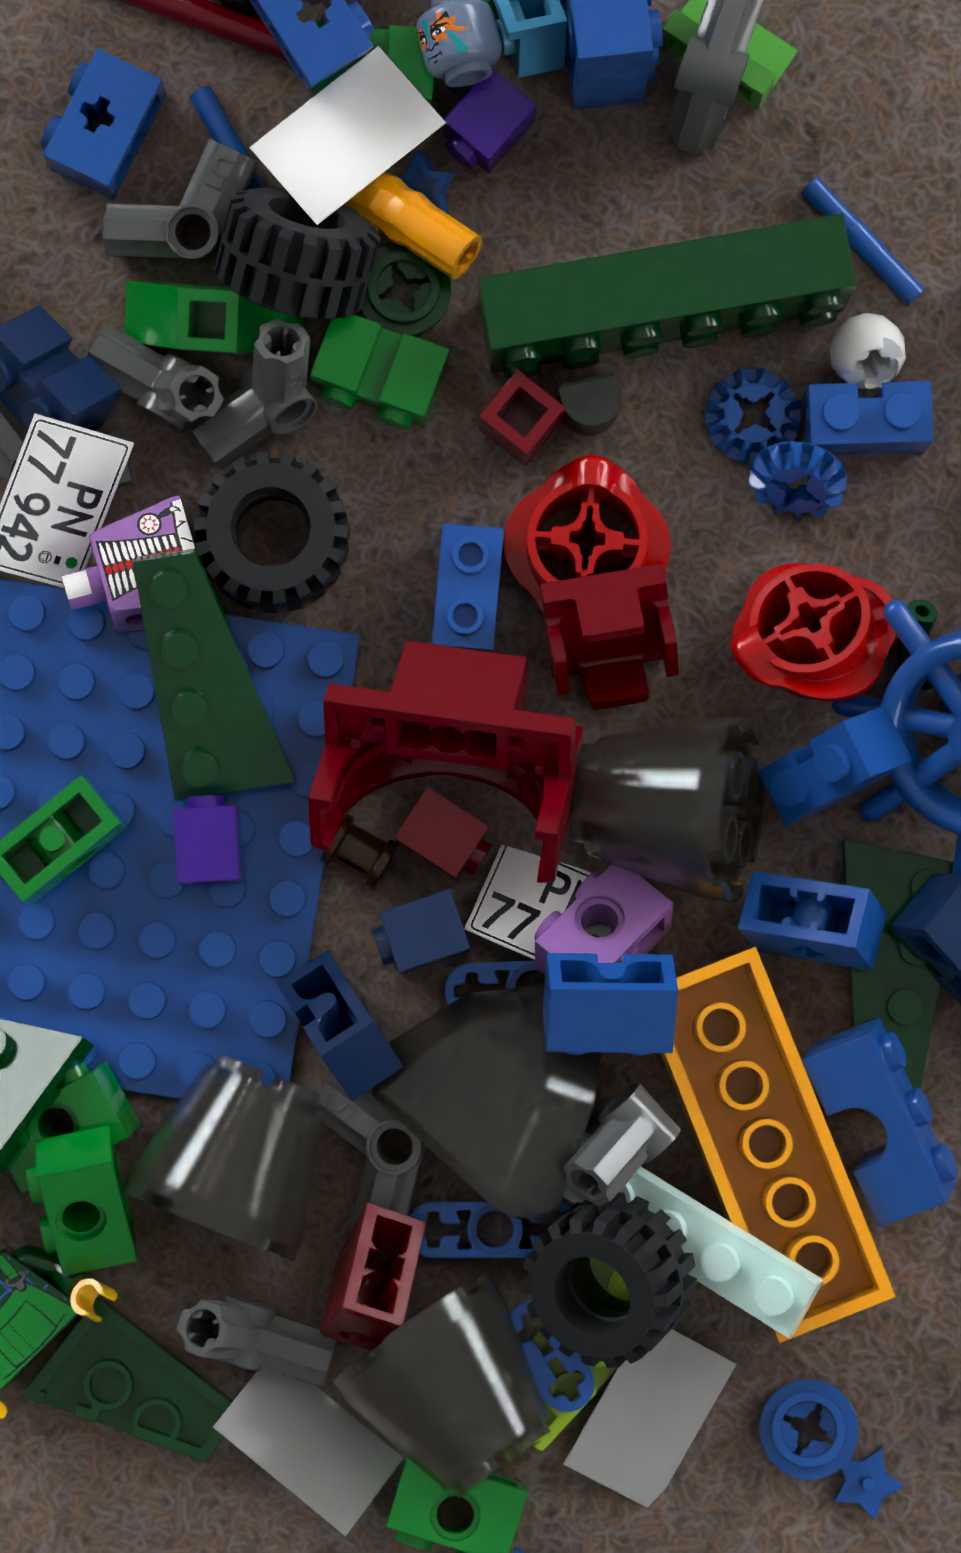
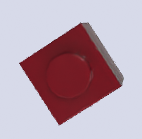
M517 369L479 415V430L526 467L563 422L565 407Z
M428 786L394 836V840L454 880H457L463 870L473 876L493 846L483 839L489 831L487 824Z

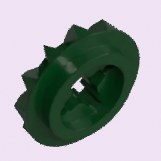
M393 242L377 248L360 311L366 319L381 324L382 328L401 335L407 333L409 335L421 336L426 330L441 321L448 308L451 297L450 277L406 247ZM394 268L398 276H402L406 284L416 282L418 285L425 281L427 282L420 285V289L413 292L412 312H409L407 305L404 306L400 298L390 300L387 297L380 300L393 289L394 272L392 269Z

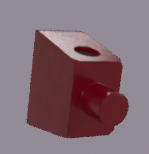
M370 1203L365 1205L337 1258L320 1327L321 1334L370 1351H380L401 1330L426 1225L425 1221ZM376 1248L383 1250L388 1255V1259L384 1261H370L377 1250Z

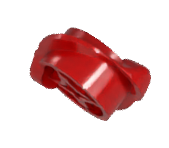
M587 455L559 468L545 483L534 492L528 494L516 505L506 523L503 547L505 560L511 574L527 590L543 612L541 584L559 580L547 571L537 552L551 553V559H558L568 563L575 573V578L595 575L600 568L606 565H621L622 559L634 560L629 569L663 564L666 573L671 555V538L667 524L659 510L646 499L633 479L624 470L602 456ZM581 504L579 516L573 523L567 526H553L551 532L541 531L547 521L557 512L571 505ZM600 505L622 516L631 527L636 539L624 538V532H617L607 528L600 519ZM588 521H591V536L594 537L595 546L592 550V555H589L588 568L584 571L582 570L583 555L580 554L579 545L582 542V536L586 534V524Z
M814 563L780 565L765 572L751 586L745 605L732 631L730 640L731 652L742 672L761 685L780 688L793 696L827 702L849 700L870 689L883 671L885 659L897 636L886 621L883 613L886 604L893 601V599L885 589L875 582L852 576L835 566ZM790 611L786 620L777 625L779 621L782 619V617ZM854 637L851 643L842 652H840V649L843 646V644L850 638Z

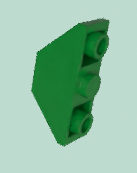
M126 281L124 332L142 344L184 350L253 353L254 343L259 339V326L278 318L283 322L291 324L300 323L306 331V318L286 315L263 308L244 299L225 286Z

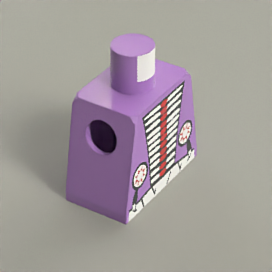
M180 495L166 499L100 528L89 536L95 566L61 575L70 610L106 601L114 631L145 630L133 560L136 557L195 549Z

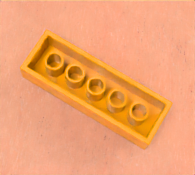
M750 948L677 977L678 999L673 1053L660 1054L725 1218L824 1280L796 1332L787 1338L769 1326L773 1338L781 1343L896 1297L757 948Z

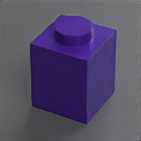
M493 68L492 75L476 83L444 119L446 123L443 125V136L448 139V142L445 144L447 151L466 168L472 169L478 164L488 174L535 122L536 105Z
M223 795L188 797V808L173 809L177 883L181 886L243 882L239 809L235 805L225 806Z

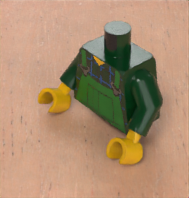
M29 1244L21 1246L16 1250L10 1246L0 1251V1392L79 1315L97 1323L100 1322L102 1318L96 1315L93 1310L94 1301L100 1294L115 1301L118 1296L115 1289L94 1280V1277L88 1272L63 1276L57 1252L47 1254L45 1248ZM0 1401V1418L3 1419L7 1414V1408Z

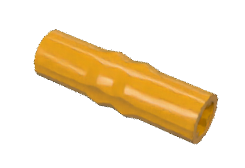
M386 172L382 173L343 204L370 221L391 242L406 247L454 280L460 278L470 268L481 249L482 237L435 206L423 193L410 189L399 177Z

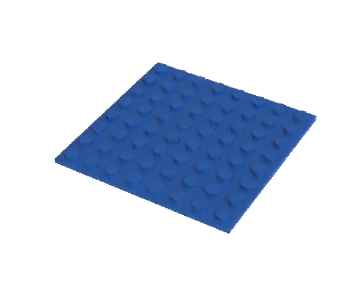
M0 579V840L80 775L92 783L127 826L122 833L33 905L23 903L0 875V1019L84 1037L94 1045L84 1060L88 1070L107 1061L122 1090L284 1115L299 1019L277 984L309 963L324 863L320 861L324 851L310 845L308 806L309 793L325 746L323 699L329 683L353 687L361 635L225 614L227 624L237 647L245 659L252 681L264 707L267 709L282 749L296 775V782L217 794L224 796L225 806L235 805L239 809L243 882L181 886L177 883L173 809L188 808L187 799L174 800L145 630L114 631L106 601L70 610L65 589Z

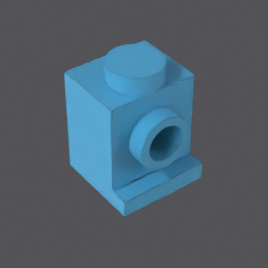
M493 0L500 17L495 22L502 45L501 55H509L510 65L516 70L518 78L564 68L567 19L560 0Z

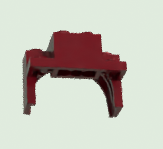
M405 641L390 692L328 684L323 699L325 746L308 797L310 845L329 852L348 812L358 801L371 792L406 779L431 775H450L496 787L525 805L537 820L535 840L543 841L537 882L547 883L556 880L558 864L582 770L583 727L576 726V718L527 711V657Z

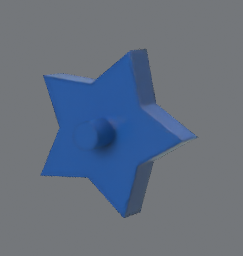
M416 151L408 172L399 176V178L410 189L423 193L435 206L449 214L445 192L456 172L435 170L424 153Z
M880 1447L862 1460L850 1458L841 1468L844 1481L833 1501L859 1503L875 1520L883 1497L904 1486L885 1472L883 1451Z

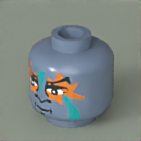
M431 0L432 8L419 17L416 25V33L427 72L436 79L445 80V84L448 87L472 85L491 76L493 72L492 66L501 57L502 45L490 5L483 0Z

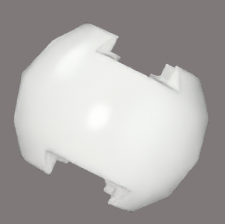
M863 313L849 318L835 330L829 344L831 366L836 374L846 383H858V388L872 390L880 387L882 382H890L899 374L906 359L902 333L897 326L883 315Z

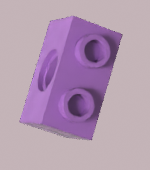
M617 858L603 873L600 870H595L582 882L576 892V900L562 914L559 911H554L541 923L534 936L535 967L544 974L546 973L547 953L597 954L598 963H622V954H647L671 929L673 902ZM600 924L608 926L614 932L600 938L589 935L585 930L592 925Z

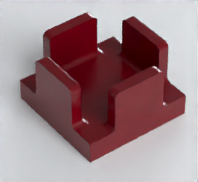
M663 564L541 584L548 657L552 678L555 680L557 695L569 694L568 675L580 674L584 679L590 709L599 710L648 701L649 688L643 666L646 662L663 660L666 677L679 675L677 638L668 602L667 580Z

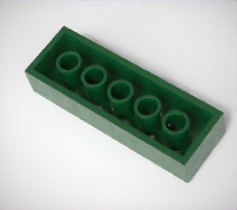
M842 213L478 277V307L490 373L504 371L505 379H510L517 369L527 377H531L540 373L539 365L563 361L565 369L592 366L600 362L599 354L621 350L623 357L626 359L641 358L659 352L658 344L682 340L683 348L703 347L717 342V333L741 329V334L744 338L760 337L776 332L778 330L777 323L800 319L801 327L826 325L837 320L836 312L844 311L857 283L844 215Z

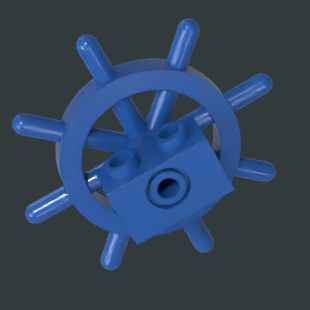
M893 600L886 604L883 612L884 617L911 656L906 659L892 677L884 693L883 700L859 695L849 700L832 702V709L838 715L852 718L882 706L886 707L913 761L890 773L889 776L892 782L865 800L860 807V814L867 822H877L907 802L917 813L931 823L957 834L952 874H961V798L949 792L937 781L961 764V673L956 676L947 663L961 659V629L951 631L931 641L905 603ZM927 678L943 700L944 713L915 707L918 693ZM913 731L947 738L948 743L922 760L915 744Z

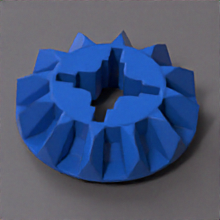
M739 368L719 381L708 398L705 409V425L708 435L716 448L725 456L740 463L752 464L755 457L765 448L796 439L801 426L800 399L796 397L787 379L770 373L766 368L747 370ZM769 396L771 400L768 402V408L763 417L769 423L768 427L773 433L766 427L762 428L758 424H753L748 429L744 428L737 434L735 431L740 426L744 412L739 407V402L734 398L736 397L739 401H745L748 405L754 406L759 401L763 402Z
M790 441L771 445L755 457L751 465L748 485L755 488L756 502L762 504L772 503L774 515L788 511L794 513L798 521H800L807 512L816 517L823 518L829 507H840L847 486V475L840 461L827 450L805 442ZM805 474L808 475L807 485L801 484L797 489L788 487L787 483L793 484L798 479L801 480Z
M802 1379L782 1386L769 1398L761 1414L759 1433L766 1455L778 1469L795 1478L815 1480L834 1474L849 1461L857 1445L859 1428L855 1410L840 1390L823 1381ZM818 1403L822 1404L823 1408L820 1412L822 1417L819 1426L827 1431V1435L834 1438L835 1441L831 1444L825 1440L823 1442L812 1440L808 1447H804L801 1454L798 1455L795 1453V1450L798 1446L796 1441L799 1432L792 1428L791 1423L783 1420L786 1414L792 1418L797 1416L805 1419L810 1414V1411L814 1412Z

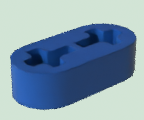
M532 1300L519 1303L509 1314L506 1323V1333L512 1348L543 1400L550 1407L558 1411L572 1412L582 1408L590 1400L594 1392V1377L589 1365L581 1362V1354L575 1352L569 1358L558 1349L561 1343L553 1336L548 1340L553 1349L543 1355L533 1339L529 1338L521 1341L516 1333L524 1327L521 1316L529 1312L527 1305ZM557 1356L566 1371L571 1373L579 1369L584 1377L576 1383L579 1394L572 1399H569L564 1392L553 1395L548 1388L556 1382V1379L547 1362Z

